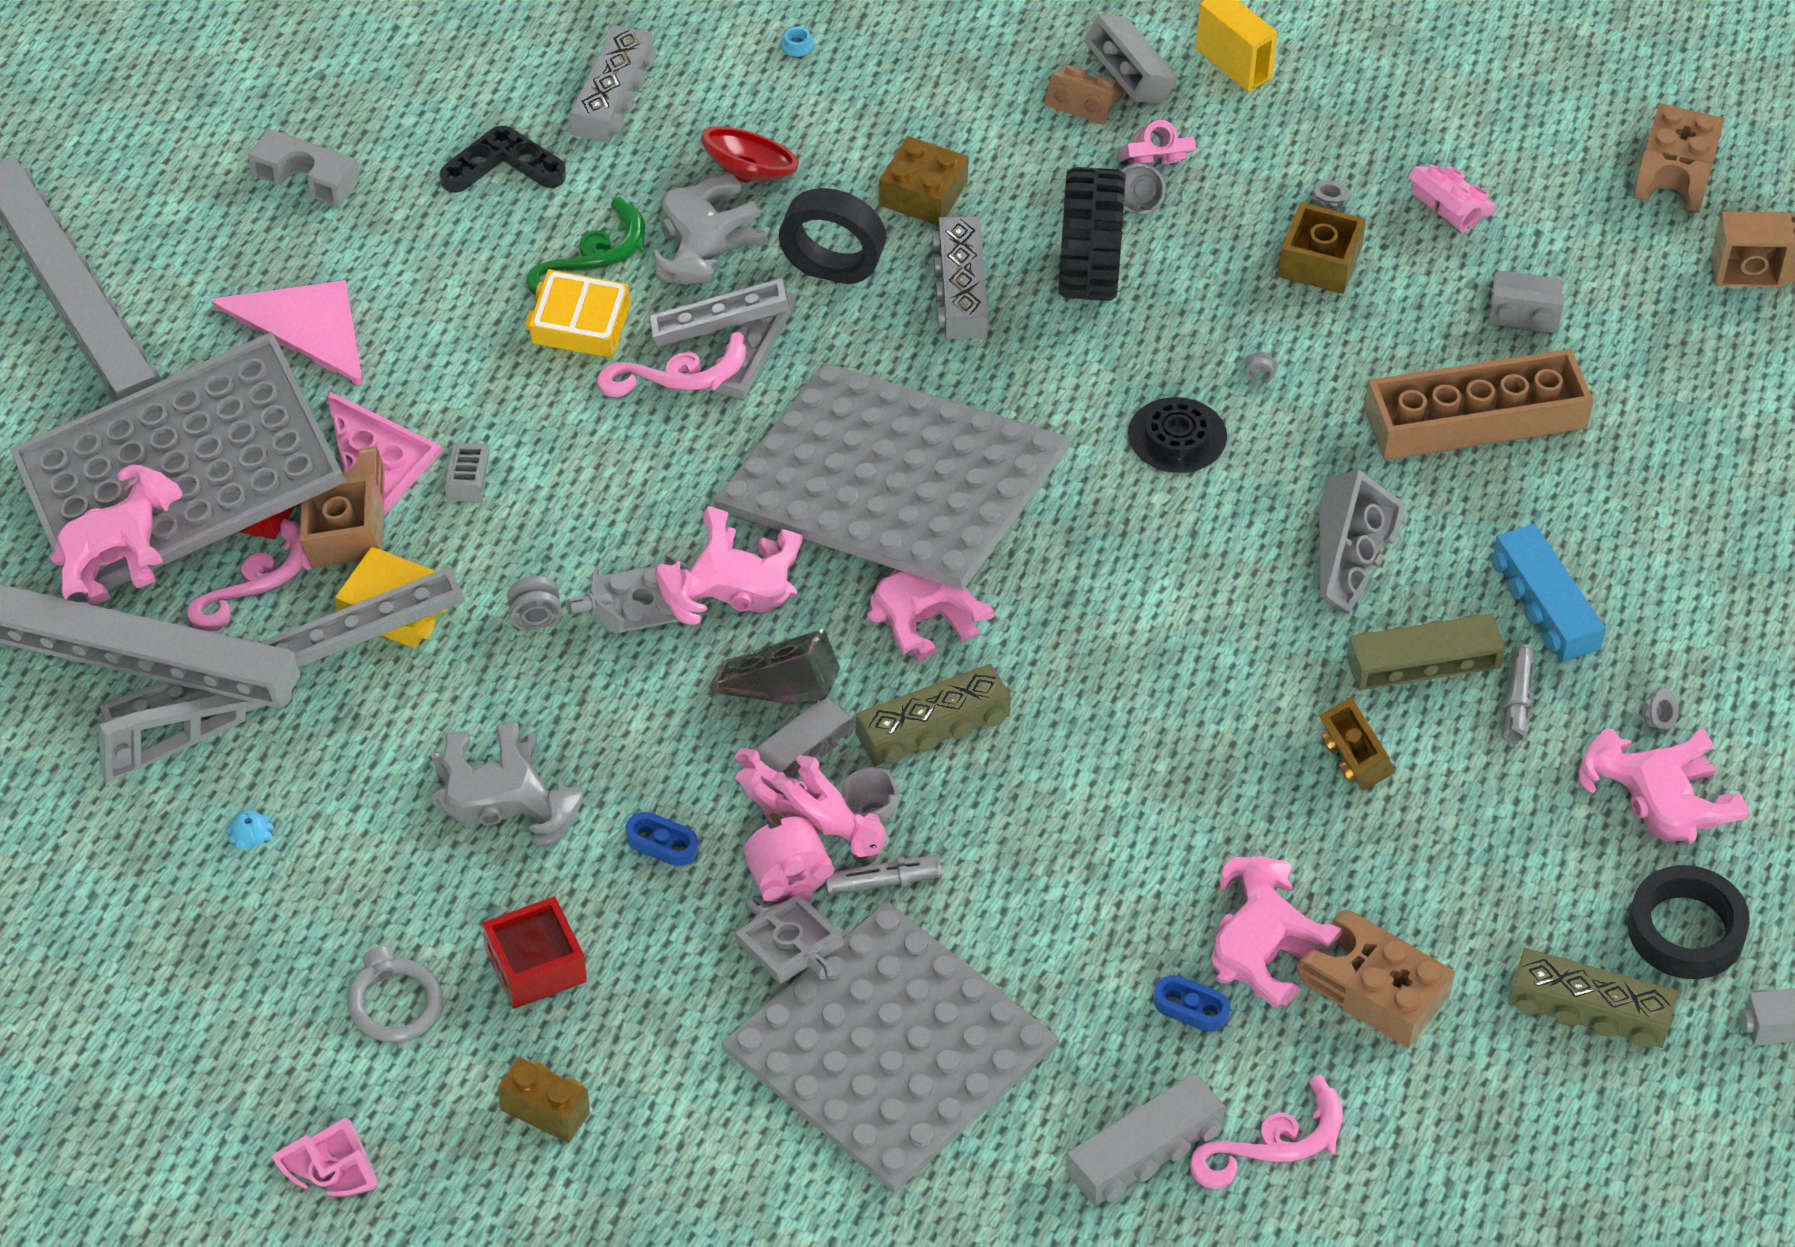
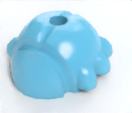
M253 810L238 813L233 818L231 825L226 828V834L230 835L229 842L236 843V849L242 850L245 847H254V845H260L264 841L272 840L273 836L270 832L274 827L269 823L270 818Z

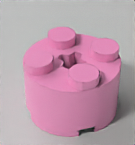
M786 817L780 819L782 823L780 826L770 830L767 824L757 830L746 842L744 855L762 898L765 901L781 903L799 893L806 901L811 900L813 892L835 870L811 821L803 817Z

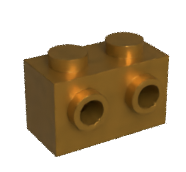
M1352 697L1319 715L1326 730L1320 735L1331 754L1338 751L1344 761L1340 762L1339 766L1349 783L1356 780L1361 789L1364 790L1396 773L1389 755Z
M518 1057L498 1085L501 1111L567 1143L571 1142L590 1114L588 1089L573 1078L565 1079L552 1073L544 1064L537 1061L530 1062Z

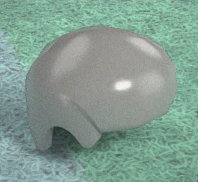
M1133 163L1120 170L1126 174L1124 210L1139 215L1148 214L1156 210L1166 196V182L1161 172L1153 166L1144 163ZM1139 204L1144 209H1135L1132 205Z
M867 767L857 770L842 783L843 799L854 815L859 814L864 817L869 813L877 814L881 823L890 820L898 808L899 793L895 779L884 768ZM869 808H876L871 812L865 813Z

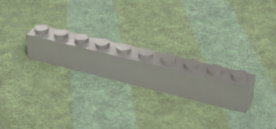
M15 157L1 162L0 222L112 401L116 402L160 382L161 379L156 367L153 364L148 366L146 363V354L140 342L134 343L132 341V333L126 320L118 319V312L112 298L104 297V290L97 275H90V268L83 253H76V246L71 234L68 231L63 233L58 214L55 210L49 211L48 201L42 189H35V182L28 168L23 169Z
M0 584L1 644L279 709L282 708L301 676L293 651L281 646L273 647L256 643L250 639H238L215 631H203L190 628L184 624L159 621L150 616L142 617L124 613L118 609L94 606L84 601L65 600L53 594L46 595L28 591L22 587Z

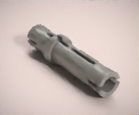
M1520 644V655H1518L1519 647L1517 645L1511 651L1512 661L1508 697L1503 703V712H1506L1503 738L1511 744H1519V733H1521L1520 741L1522 743L1527 740L1528 719L1533 712V703H1530L1536 652L1528 644Z
M939 854L904 859V856L896 857L893 862L834 871L825 881L827 895L829 897L841 893L898 884L902 888L908 887L911 882L942 878Z

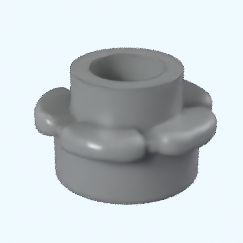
M1266 352L1249 354L1243 362L1245 365L1243 370L1246 372V377L1252 381H1257L1255 373H1262L1264 375L1261 381L1269 382L1278 368L1277 361L1272 359V356Z

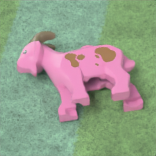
M741 748L737 752L735 758L743 769L738 772L735 779L742 785L746 795L761 807L765 817L772 825L776 827L782 825L780 819L786 817L806 818L811 821L818 835L832 834L849 840L851 842V853H853V858L857 862L869 865L876 861L888 837L878 815L869 813L864 817L859 814L854 815L846 805L838 789L821 773L818 760L815 757L803 755L797 757L796 761L801 766L798 773L803 778V780L790 779L783 772H777L769 768L760 760L757 750Z

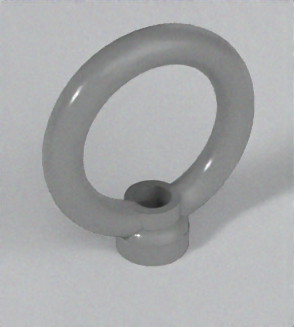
M378 946L367 951L362 957L365 968L352 981L347 996L348 1011L354 1024L367 1036L389 1043L410 1041L427 1032L438 1019L443 1002L442 990L436 977L429 969L416 961L395 958L390 946ZM396 973L413 977L423 986L427 996L425 1010L419 1018L404 1026L388 1027L375 1022L368 1016L364 1009L363 996L370 983L374 980L380 982L392 978Z

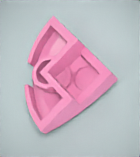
M348 1118L342 1119L312 1138L305 1135L271 1155L279 1169L291 1181L306 1190L310 1187L298 1180L291 1172L311 1180L320 1187L334 1190L327 1192L328 1196L332 1197L358 1195L379 1186L362 1142L351 1120ZM331 1154H334V1155H336V1156H338V1157H340V1158L333 1157V1156H331Z

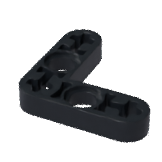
M496 126L490 129L446 163L440 170L442 187L446 191L454 193L466 190L502 161L547 188L558 187L566 180V167L561 159L508 126ZM525 154L535 157L531 161H521L518 159ZM475 157L487 159L486 162L480 164L471 162Z

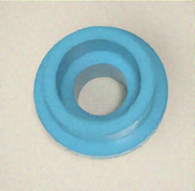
M803 27L789 28L781 39L782 50L790 56L799 57L807 55L814 47L813 37Z

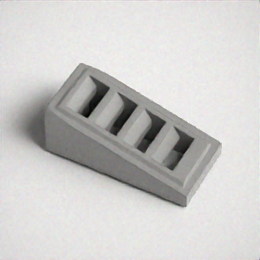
M454 443L445 484L447 501H483L490 450L489 444ZM461 452L480 453V455H460V454H461ZM459 462H478V464H475V463H459ZM457 479H474V480H457Z

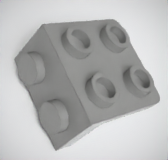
M1497 271L1494 275L1489 324L1558 334L1564 304V295H1562L1563 281L1552 277Z

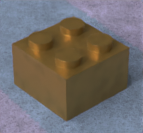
M907 136L879 179V206L939 226V217H947L968 183L969 156Z
M1300 202L1281 248L1278 277L1344 294L1363 246L1366 219Z

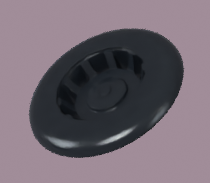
M1182 397L1162 398L1146 404L1133 416L1128 429L1130 444L1139 458L1156 469L1172 473L1194 472L1211 465L1220 457L1227 443V430L1220 416L1207 405Z

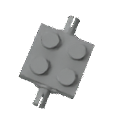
M799 893L785 902L768 907L758 896H752L753 900L751 898L747 900L746 908L755 915V918L749 924L734 932L737 943L779 984L806 968H811L820 979H826V975L829 977L832 974V965L828 964L823 957L844 945L842 933Z

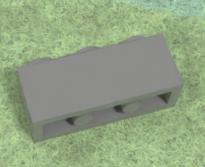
M1098 14L1083 41L1133 101L1149 103L1164 101L1176 82L1177 75L1127 17Z

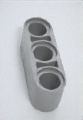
M825 697L818 700L764 741L756 750L759 752L760 760L769 768L777 772H783L788 778L793 777L795 779L800 775L798 770L801 766L796 761L799 755L815 758L820 756L822 758L839 745L837 741L845 735L848 737L852 735L855 729V720L832 700Z

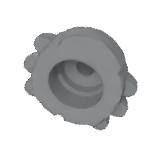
M1319 180L1313 189V203L1319 207L1334 211L1338 210L1339 207L1342 208L1347 205L1351 199V191L1344 187L1342 183L1335 181Z
M1658 688L1650 694L1649 698H1646L1642 708V715L1647 727L1668 730L1675 726L1676 720L1679 718V703L1675 700V695L1669 688Z

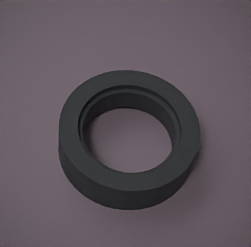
M829 188L811 189L796 196L787 210L778 234L779 244L784 255L801 272L808 276L847 285L861 282L874 272L886 244V229L875 210L854 195ZM810 220H825L836 223L857 237L862 245V250L856 253H838L828 250L814 242L807 235L803 228V223Z
M1691 865L1666 867L1645 878L1635 892L1628 917L1629 937L1638 954L1655 969L1670 976L1683 979L1709 978L1731 967L1741 954L1750 925L1748 906L1739 890L1720 874L1706 868ZM1668 899H1695L1705 903L1719 915L1724 924L1725 935L1719 942L1706 948L1691 949L1681 947L1669 942L1657 931L1651 918V912L1658 904Z

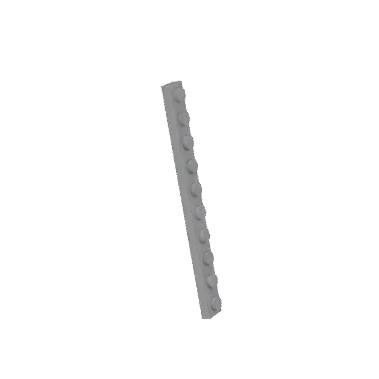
M448 567L259 643L273 647L281 646L293 651L299 668L465 602L451 567ZM161 681L100 705L105 722L112 718L122 717L134 712L217 696L219 694Z

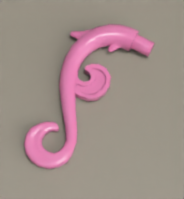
M739 332L732 333L729 344L725 347L724 356L716 360V365L705 371L700 372L701 361L695 353L685 352L673 356L667 362L666 372L634 363H612L600 372L597 378V386L600 392L607 397H621L635 388L637 379L633 374H636L667 388L698 390L711 387L712 390H716L722 382L730 379L742 366L746 355V347L743 344L744 336ZM632 373L629 376V378H627L624 381H613L614 378L619 375Z
M284 519L281 523V536L286 541L283 548L284 550L290 548L289 556L282 565L276 569L273 557L267 553L251 555L241 566L242 577L246 582L212 591L194 599L187 609V619L190 625L195 629L203 631H217L223 628L230 618L231 610L228 602L225 600L270 591L288 582L303 567L310 570V562L300 544V524L288 519ZM219 601L220 608L217 612L211 615L201 613L206 605Z
M1317 1075L1309 1081V1085L1316 1095L1314 1101L1317 1105V1110L1312 1116L1314 1119L1320 1118L1318 1127L1308 1137L1298 1142L1282 1141L1280 1137L1283 1135L1289 1137L1291 1141L1296 1140L1298 1136V1123L1293 1116L1287 1113H1275L1262 1123L1260 1136L1263 1144L1216 1141L1197 1147L1192 1153L1189 1164L1191 1175L1196 1182L1204 1187L1221 1189L1230 1185L1234 1180L1237 1172V1161L1230 1156L1227 1159L1228 1164L1224 1169L1220 1171L1212 1170L1207 1166L1206 1159L1216 1153H1228L1271 1162H1292L1306 1159L1320 1153L1326 1147L1330 1154H1334L1336 1152L1337 1137L1343 1121V1108L1336 1090L1328 1086L1323 1075Z

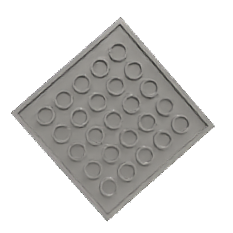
M887 901L843 938V946L823 957L833 967V972L829 977L826 975V979H820L811 968H808L722 1042V1049L895 1193L1059 1045V1038Z

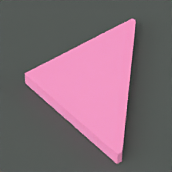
M346 280L213 298L215 310L225 312L236 318L237 322L256 332L260 331L264 334L273 332L277 342L296 353L298 351L313 359V362L333 373L338 372L351 379L352 383L356 385H363Z
M329 392L327 395L343 472L352 468L356 463L360 449L377 446L385 468V516L442 452V446L337 394Z

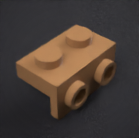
M1067 65L1052 73L1044 101L1045 105L1098 124L1106 123L1111 105L1119 102L1124 93L1123 87L1116 85V80L1102 75L1097 77L1085 74L1086 70L1078 66Z

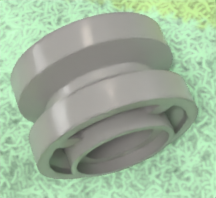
M530 576L516 581L508 589L507 599L510 607V618L512 624L518 629L530 630L552 627L560 620L562 609L559 601V591L557 584L553 580L542 576Z

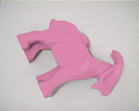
M129 465L123 468L117 475L120 481L135 478L126 485L125 491L130 492V494L123 502L104 509H90L84 516L69 521L58 534L55 552L50 556V561L55 565H64L61 571V592L65 600L76 592H82L86 597L87 603L94 606L110 600L107 589L102 584L96 582L100 566L111 564L124 557L127 560L131 580L136 588H141L156 581L154 573L147 566L163 563V559L158 551L149 544L153 525V507L156 509L162 508L167 512L169 505L181 498L182 491L175 482L171 481L161 472L141 465Z
M707 506L703 514V522L708 529L706 547L690 572L687 569H680V561L678 560L672 566L660 564L655 570V578L662 598L666 601L674 616L680 622L689 625L701 622V617L691 612L701 613L707 610L706 605L696 603L697 600L704 597H714L730 604L732 608L738 611L750 610L757 613L772 611L776 607L783 605L789 597L795 598L797 595L796 588L787 581V569L795 562L798 550L803 542V535L781 529L777 537L778 542L761 538L758 542V551L764 558L762 559L755 554L732 549L736 529L731 527L725 528L728 512Z
M894 569L890 576L880 581L875 593L871 596V612L867 613L870 621L884 622L891 626L892 636L900 653L904 656L909 651L918 661L938 653V649L931 640L922 638L918 634L916 622L925 621L940 613L950 623L962 643L980 635V631L975 627L974 622L989 620L994 617V610L988 604L978 601L967 587L962 591L898 569Z
M1607 728L1590 744L1578 772L1581 785L1589 793L1596 791L1592 780L1599 781L1598 774L1615 779L1625 785L1632 796L1631 807L1636 818H1643L1650 833L1667 842L1684 841L1687 845H1691L1697 837L1696 829H1714L1719 824L1745 820L1750 814V810L1740 793L1732 797L1729 794L1721 795L1715 804L1694 796L1693 787L1689 781L1714 776L1716 771L1714 765L1710 764L1706 757L1703 756L1704 752L1712 750L1714 747L1704 728L1698 730L1689 741L1682 744L1646 752L1622 754V750L1632 744L1631 740L1621 739L1613 729Z
M1263 856L1232 858L1225 863L1221 870L1222 880L1220 882V889L1225 891L1231 882L1238 879L1242 880L1247 903L1234 916L1230 913L1227 914L1218 925V935L1216 936L1211 957V964L1219 974L1216 980L1220 983L1232 982L1234 979L1243 981L1252 988L1256 996L1262 997L1271 1006L1277 1008L1279 1004L1287 1007L1300 992V987L1292 982H1280L1272 978L1266 966L1271 963L1280 949L1299 959L1312 950L1330 955L1322 950L1320 944L1328 948L1341 936L1342 928L1331 924L1316 923L1301 914L1275 891L1277 887L1287 891H1291L1293 888L1288 881L1292 872L1289 862Z

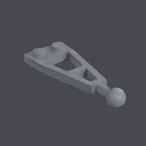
M292 691L288 696L287 700L285 701L284 705L282 706V708L290 703L292 699ZM217 695L112 718L107 722L99 724L100 773L105 782L108 783L246 721L247 712L266 705ZM215 715V716H213V717H211V718H209V719H207V720L201 722V717H206V716ZM184 721V731L141 751V730Z

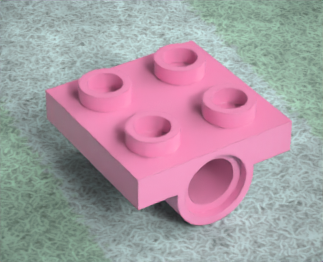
M1156 120L1140 128L1133 137V143L1126 144L1117 149L1118 161H1128V166L1133 163H1154L1155 158H1160L1161 164L1181 162V160L1187 159L1188 153L1196 150L1195 137L1178 138L1177 131L1170 122ZM1151 133L1158 136L1159 147L1151 142Z
M1430 165V167L1415 166L1408 177L1414 182L1412 194L1434 212H1438L1439 216L1461 233L1469 230L1468 226L1471 228L1475 226L1481 217H1488L1493 214L1497 207L1488 199L1489 194L1476 185L1468 184L1463 180L1465 175L1451 166H1448L1446 169Z

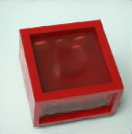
M555 896L482 922L485 951L513 1009L587 982L585 955Z

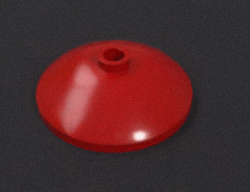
M713 126L704 129L701 136V143L709 156L722 169L732 173L740 182L749 183L751 180L767 182L783 179L794 174L799 165L798 158L789 149L769 138L750 131L733 127Z

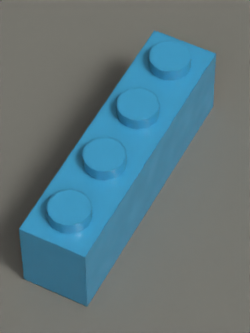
M1534 523L1497 535L1494 550L1491 554L1492 565L1498 573L1502 572L1508 580L1512 596L1515 599L1520 598L1526 607L1527 618L1532 625H1537L1543 633L1547 649L1550 652H1555L1561 662L1600 650L1606 631L1605 626L1537 525Z

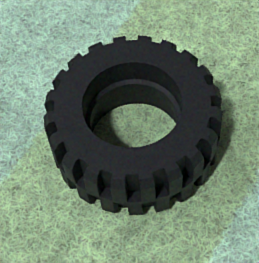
M1072 167L1067 170L1058 294L1064 298L1111 301L1117 298L1126 174L1119 169Z

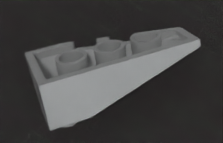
M1360 470L1327 477L1319 507L1320 597L1345 613L1351 612L1366 588L1368 579L1365 572L1370 564L1378 567L1384 559L1378 553L1383 543L1386 541L1393 544L1397 538L1406 506L1404 502Z

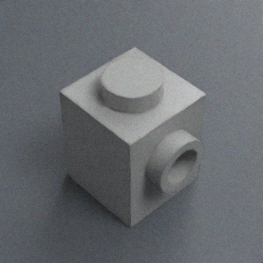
M1795 988L1784 990L1762 989L1755 993H1749L1745 1009L1740 1011V1024L1744 1033H1750L1753 1046L1795 1041Z

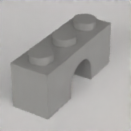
M269 128L248 154L251 176L281 186L293 174L308 173L310 197L338 207L341 206L360 181L357 159Z

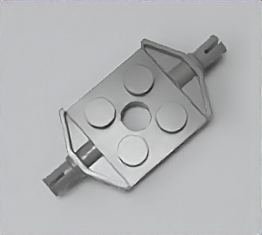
M670 554L665 555V565L672 566L677 562V559ZM680 562V569H687L690 572L691 569ZM659 565L603 576L598 575L599 568L595 567L590 594H587L585 597L566 600V609L569 611V615L589 611L591 616H596L606 630L617 633L679 621L662 598L655 578V570ZM635 599H645L650 604L643 605L641 602L636 601Z

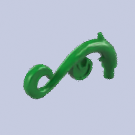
M621 197L615 198L611 203V207L619 214V219L622 221L620 230L626 229V235L623 240L611 248L610 236L605 231L594 230L586 233L580 240V253L582 257L553 260L535 265L530 269L526 279L529 291L536 295L538 283L542 282L540 277L548 269L564 272L562 270L597 269L624 260L636 249L643 253L645 251V222L639 210L633 204H627Z

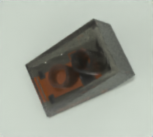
M825 628L722 661L709 687L714 694L794 705L805 701L807 704H815L826 699L828 694H830L840 666Z

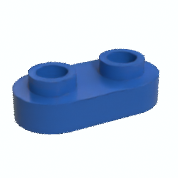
M651 812L634 814L626 823V840L634 850L674 866L687 865L694 861L698 855L697 835L686 826ZM644 832L651 834L648 838H643L639 835ZM677 846L685 848L682 851L673 850Z
M1176 975L1160 979L1155 986L1153 1002L1156 1009L1165 1016L1208 1032L1222 1029L1229 1020L1230 1003L1221 992ZM1170 996H1175L1179 998L1180 1001L1174 1003L1167 1000L1166 998ZM1213 1011L1216 1016H1206L1203 1012Z

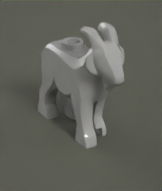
M732 173L721 177L705 178L700 184L693 187L672 188L664 195L662 200L661 228L665 237L668 240L673 238L678 244L679 249L672 260L662 257L659 250L654 251L653 258L656 263L654 272L656 277L662 282L684 285L712 282L714 279L713 268L717 266L718 261L716 259H706L719 256L742 245H763L768 243V235L759 227L753 229L752 226L735 229L741 224L753 223V218L761 216L760 210L753 201L720 213H716L712 204L720 199H735L736 194L741 192V184Z
M516 722L496 726L501 752L500 762L482 764L471 768L463 759V755L470 744L468 731L446 734L447 745L444 753L431 752L437 775L446 786L434 792L431 801L433 804L440 805L442 810L448 816H451L452 819L466 825L481 823L490 826L499 823L503 818L519 814L528 815L541 823L530 825L529 827L531 832L542 834L532 837V843L537 846H550L556 843L574 822L583 802V791L579 787H566L561 781H558L557 790L547 792L541 778L532 767L531 756L537 745L536 733L527 734L518 740L519 725Z

